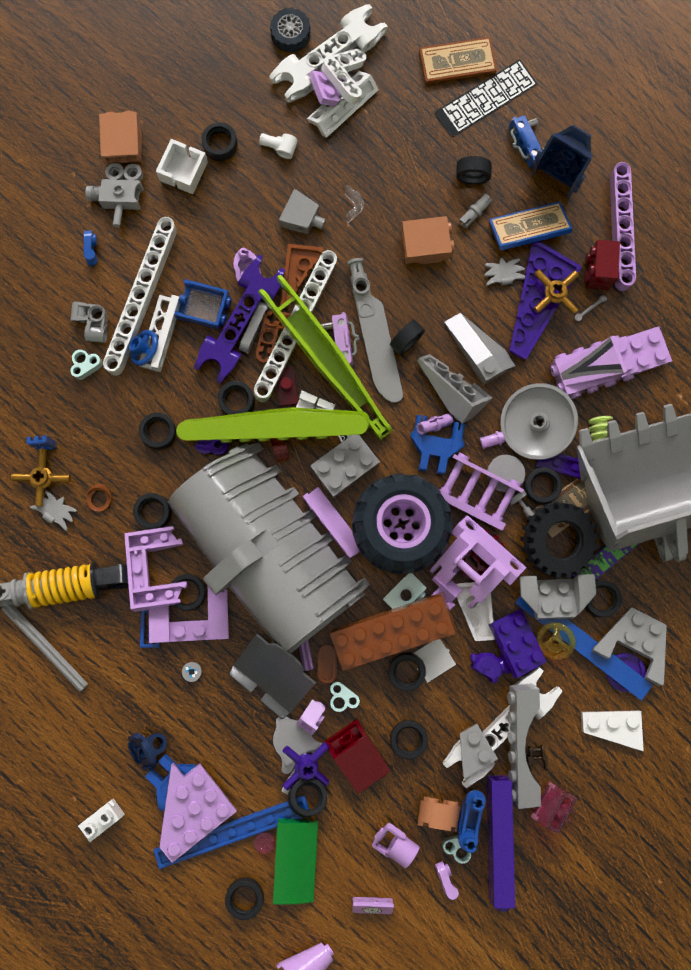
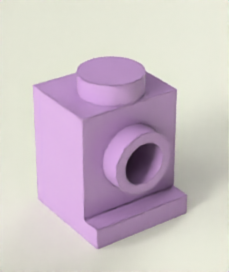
M312 700L296 725L313 735L325 717L322 715L325 706L321 702Z

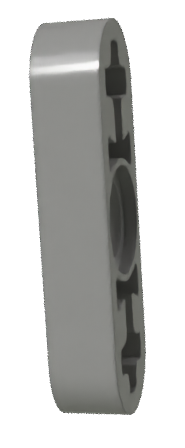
M260 301L239 346V350L247 354L250 352L263 324L265 313L269 310L268 305L263 301Z

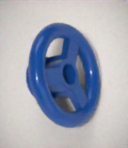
M152 330L142 331L130 342V357L135 365L143 366L147 364L157 351L158 338ZM149 336H151L152 338L151 349L149 348L148 344ZM142 353L147 354V356L144 359H137V357Z

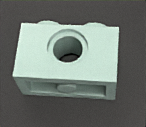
M408 573L382 600L391 609L422 599L426 595L424 591L427 588L412 573ZM403 590H408L411 593V598L408 601L402 600L400 596Z

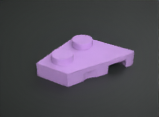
M312 70L309 77L319 103L336 106L339 102L340 93L323 72Z

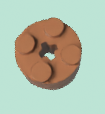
M424 796V800L420 801L417 825L423 826L424 823V826L429 828L457 832L460 814L458 802L443 800V803H438L439 799Z

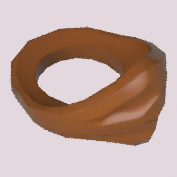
M95 484L87 491L86 500L90 509L96 512L104 511L111 503L112 494L105 484ZM96 490H101L105 493L106 503L102 507H96L92 503V496L96 493Z

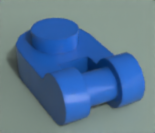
M84 231V257L87 264L93 267L98 263L94 252V246H97V234H93V231Z

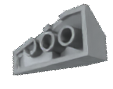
M430 354L418 358L417 362L444 405L454 418L461 423L473 419L493 399L476 383L471 385L463 380L464 376L460 373L457 375L450 372L446 364Z

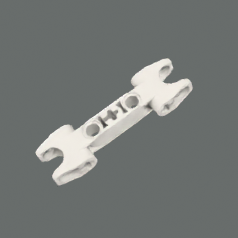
M370 4L354 9L345 15L340 22L343 29L316 47L305 57L299 60L295 54H292L282 60L269 75L272 84H277L284 80L293 83L284 94L285 100L288 103L305 97L314 90L309 75L312 70L323 72L321 67L325 58L355 49L356 47H359L363 52H367L385 35L388 29L385 22L375 26H369L365 23L372 14Z
M537 667L526 676L520 678L514 685L533 684L536 686V682L542 675L543 670ZM556 686L546 694L540 693V709L535 715L538 720L553 707L562 693L559 687ZM510 705L482 732L485 737H493V743L490 745L493 751L508 737V732H510V724L507 718L508 712H510ZM500 723L505 724V731L500 730ZM494 730V731L497 732V734L500 735V736L497 737V736H496L495 734H493L491 731ZM460 740L453 746L443 761V765L446 768L459 760L462 761ZM493 762L468 778H464L461 783L465 788H468L483 778L494 767L495 763Z

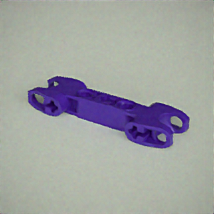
M259 254L245 269L238 282V285L246 289L219 338L216 340L209 335L206 337L193 369L199 371L206 361H216L221 368L216 380L220 384L234 369L241 356L233 348L262 299L258 291L260 289L265 290L273 301L280 287L276 277L278 275L283 276L286 271L280 268L275 276L271 278L263 277L259 272L263 256ZM252 299L254 302L253 307H246L244 300ZM241 315L244 322L240 321L236 329L233 327L236 323L235 316L239 317ZM232 331L236 337L233 340H227L225 333Z

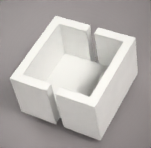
M171 139L156 170L159 181L174 187L177 185L178 189L193 194L208 163L206 153L193 147L188 149L187 145Z

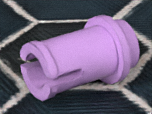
M495 431V434L480 437L482 449L498 444L501 446L505 442L502 431Z

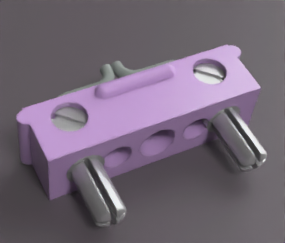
M342 312V314L332 316L333 322L321 325L325 330L334 329L336 345L350 366H353V356L357 353L356 342L359 340V335L355 334L353 323L348 322L346 313ZM349 324L351 325L352 335L356 337L353 342L354 353H352Z

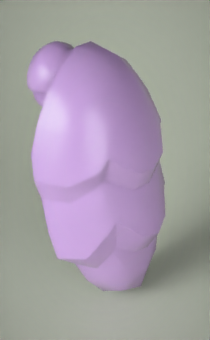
M246 248L239 249L234 258L233 265L237 281L240 280L245 269L256 258L255 254Z

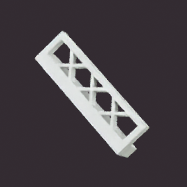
M358 71L352 77L362 91L357 103L347 102L340 94L339 102L336 106L322 104L307 118L309 123L316 125L321 134L327 138L379 90L370 74Z
M159 295L149 328L153 332L155 329V334L159 335L157 351L151 365L145 364L139 367L161 372L177 320L174 313L179 311L180 308L179 296L172 295L170 298ZM163 301L169 302L167 312L165 313L161 310ZM164 318L162 329L158 331L156 322ZM149 336V341H148V344H149V347H150V348L152 347L151 344H150L151 339H152L151 336ZM142 353L140 360L144 359L147 354Z

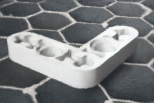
M352 49L325 58L321 67L323 73L342 97L352 104L358 102L362 91L347 72L363 66L366 54L360 49Z

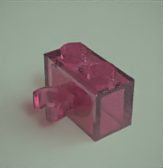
M549 782L541 797V807H536L531 817L545 828L559 834L564 823L570 822L567 818L569 813L575 812L573 806L577 797L564 788Z

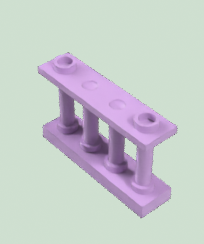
M460 452L458 456L454 454L452 458L456 459L457 462L445 486L439 489L442 496L449 504L503 531L506 523L502 522L504 519L502 516L515 491L517 490L521 493L524 491V489L520 488L521 483L513 479L508 482L469 462L470 457ZM466 464L474 468V471L462 495L455 498L451 496V489L462 467ZM481 473L492 477L479 504L473 507L468 504V498ZM500 481L509 486L496 513H493L491 516L485 513V507Z

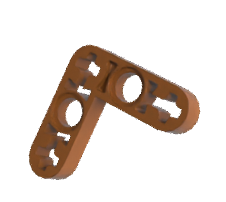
M272 310L265 313L257 345L256 358L261 364H266L269 357H266L263 360L262 356L259 355L264 352V346H261V344L272 346V348H267V354L271 355L277 342L279 330L283 331L284 326H279V321H274L273 324L270 323L268 318L275 315ZM282 312L286 319L291 315L290 313ZM272 333L274 339L271 342H266L263 339L264 334Z

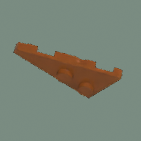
M288 244L284 279L295 293H297L316 265L320 255L324 252L323 247ZM283 288L281 305L290 299V296Z

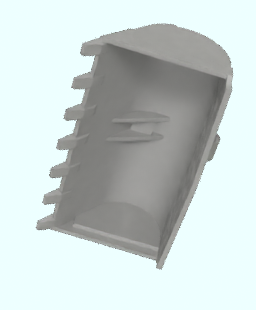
M259 442L251 445L244 444L230 450L228 455L216 459L185 481L171 495L167 502L214 567L203 578L212 592L216 595L229 587L275 644L284 647L292 653L365 595L363 591L370 583L366 578L361 579L357 583L345 568L352 560L347 555L339 559L328 546L334 539L328 532L321 536L310 522L316 517L314 512L309 510L303 513L293 501V498L299 494L294 487L285 490L276 480L275 476L282 472L279 467L274 465L267 468L256 455L264 449Z

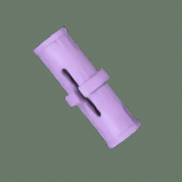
M450 413L440 417L434 416L427 421L418 423L416 426L417 431L421 435L430 431L436 432L442 427L452 425L454 419Z

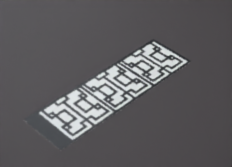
M519 59L434 113L450 136L453 137L537 85V82Z

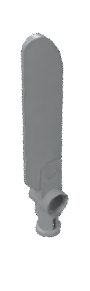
M354 258L347 261V265L351 271L352 293L355 299L373 383L384 399L391 403H396L403 398V391L394 351L390 346L391 338L384 307L381 301L371 295L370 282L363 270V258ZM362 284L366 289L359 291L356 286Z

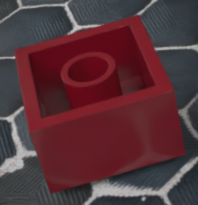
M597 240L591 246L589 253H586L585 264H588V270L585 271L584 282H587L586 288L609 290L616 282L619 274V241Z

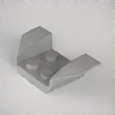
M594 574L577 575L573 579L537 580V576L519 577L520 595L534 611L536 620L573 619L596 595Z

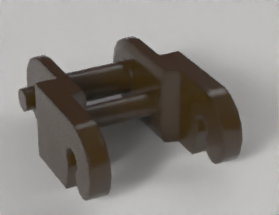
M540 745V748L528 746L527 752H529V756H526L530 772H532L531 762L539 759L544 761L545 771L548 770V758L544 754L546 749L543 748V745ZM541 752V756L532 757V753Z

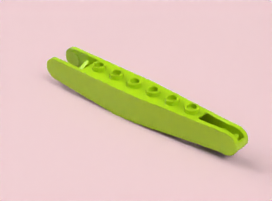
M278 275L276 277L277 281L290 296V299L277 307L265 290L260 289L258 291L260 296L315 368L354 411L362 412L363 410L360 407L365 403L368 405L375 416L372 421L370 420L368 427L381 441L393 431L376 407L339 347L283 276ZM294 302L299 310L286 319L281 310Z
M290 407L187 419L178 424L176 432L180 439L186 441L220 440L223 443L232 442V439H239L240 442L251 441V439L268 441L270 438L288 440L289 437H296L302 440L316 436V439H324L327 436L363 434L368 429L370 418L367 413L362 411Z

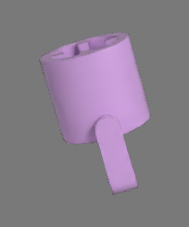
M391 823L386 824L384 828H381L376 833L372 843L376 850L386 857H390L405 869L411 864L419 850V845L406 837L405 833ZM387 831H390L395 837L386 848L379 842L387 834Z

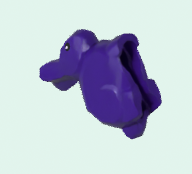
M490 652L471 653L470 660L472 661L470 668L488 678L493 684L497 683L498 678L503 673L506 675L511 673L502 652L500 657Z

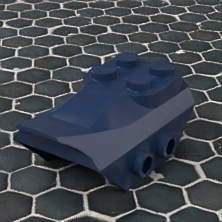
M575 125L552 134L544 149L540 148L532 164L534 169L531 175L534 176L540 169L571 188L567 195L568 198L573 192L577 193L586 178L584 172L592 160L591 135Z

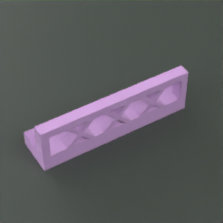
M317 487L311 493L305 494L303 500L347 557L351 559L360 551L356 545L353 531L320 488Z

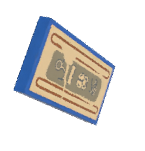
M560 202L489 219V225L500 251L572 233V226Z

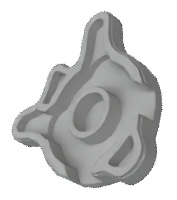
M287 716L282 719L280 717L276 719V730L273 735V745L282 759L281 770L284 774L291 773L295 764L291 758L283 753V749L286 746H289L297 754L301 755L303 753L308 754L309 752L314 753L323 744L316 741L311 734L296 725L298 720L290 719Z

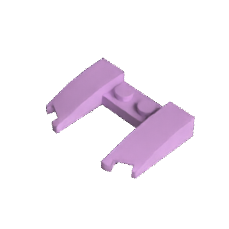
M173 526L124 533L130 609L133 612L181 603V600L178 598L182 588L186 589L187 582L150 587L147 553L183 545L181 538L176 540L172 534V531L175 530Z
M208 586V620L170 622V606L149 610V643L229 639L228 593L226 589L224 592L215 595Z

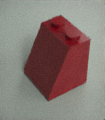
M357 719L325 740L330 747L329 751L334 761L358 794L368 789L377 780L384 778L391 771Z

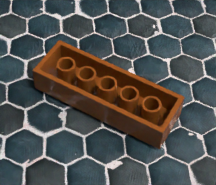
M441 592L335 628L331 631L330 636L344 671L456 633L457 628L445 595Z

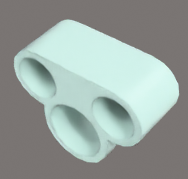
M77 350L72 355L74 365L71 367L70 372L76 379L82 380L100 369L103 362L96 354L88 355L84 350ZM80 355L86 356L84 362L77 363V358ZM93 359H97L95 364L91 363ZM78 369H81L79 374H75Z
M336 681L332 683L330 691L333 696L330 705L334 711L341 712L347 706L356 708L359 705V697L341 682ZM336 685L341 687V691L338 693L333 690ZM341 697L344 699L345 704L342 708L334 706L333 701L335 698ZM352 697L357 700L354 705L349 703V699Z
M458 834L447 837L442 841L444 851L447 854H453L458 863L463 864L470 860L471 853L469 852L463 858L456 856L457 850L461 848L458 843ZM448 842L453 843L451 848H446Z

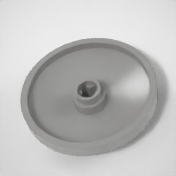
M536 383L517 390L507 400L501 414V431L507 444L519 455L532 460H546L558 456L571 445L578 430V413L573 401L563 390L550 384ZM543 420V426H538L537 422Z

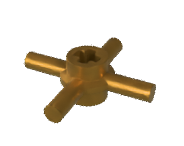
M540 269L534 273L546 286V297L533 308L536 313L541 312L550 302H561L573 315L579 310L567 298V287L579 277L577 271L574 270L563 281H551Z
M39 449L38 467L34 468L30 474H11V481H29L36 488V507H43L44 489L49 487L52 482H70L71 480L70 475L52 474L46 468V449Z

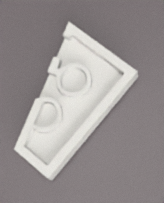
M475 582L456 584L463 590L457 596V599L474 640H495L488 625L494 622L491 593L481 604L477 602L472 608H469V604L475 597L468 591Z
M641 711L581 712L583 733L643 751Z

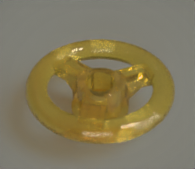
M546 624L537 634L536 640L543 655L550 659H565L575 649V636L571 629L564 624ZM554 629L553 636L548 641L542 643L544 633ZM560 629L568 635L570 639L569 646L563 643L560 637ZM561 650L565 651V652H563V653H561V654H553V653H558V652H560Z

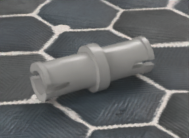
M483 194L474 205L472 204L466 214L459 219V223H462L461 225L467 229L476 218L482 216V212L493 202L492 199L488 200L490 197L487 194Z

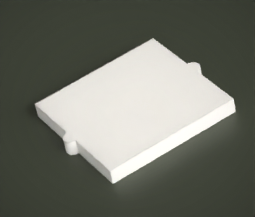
M441 639L432 641L412 653L423 660L426 667L425 680L427 683L456 665L449 654L450 650L446 649Z

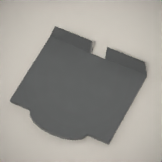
M258 634L254 636L237 659L229 674L250 693L257 685L261 687L266 694L260 701L281 719L292 712L316 683L304 673L302 664L293 654L278 644H269Z

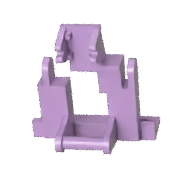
M467 515L452 530V534L457 539L430 570L433 574L440 566L442 567L432 579L439 586L432 595L443 592L451 610L455 606L452 601L463 591L452 581L453 577L461 569L475 581L468 591L475 597L468 606L472 608L477 602L481 604L503 579L511 585L526 567ZM466 523L470 524L474 530L469 529ZM471 550L490 566L481 576L463 561ZM510 563L515 564L518 570L514 569Z

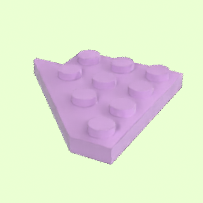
M174 763L171 764L160 839V849L171 862H174L237 812L234 805L201 763L185 775L181 773Z

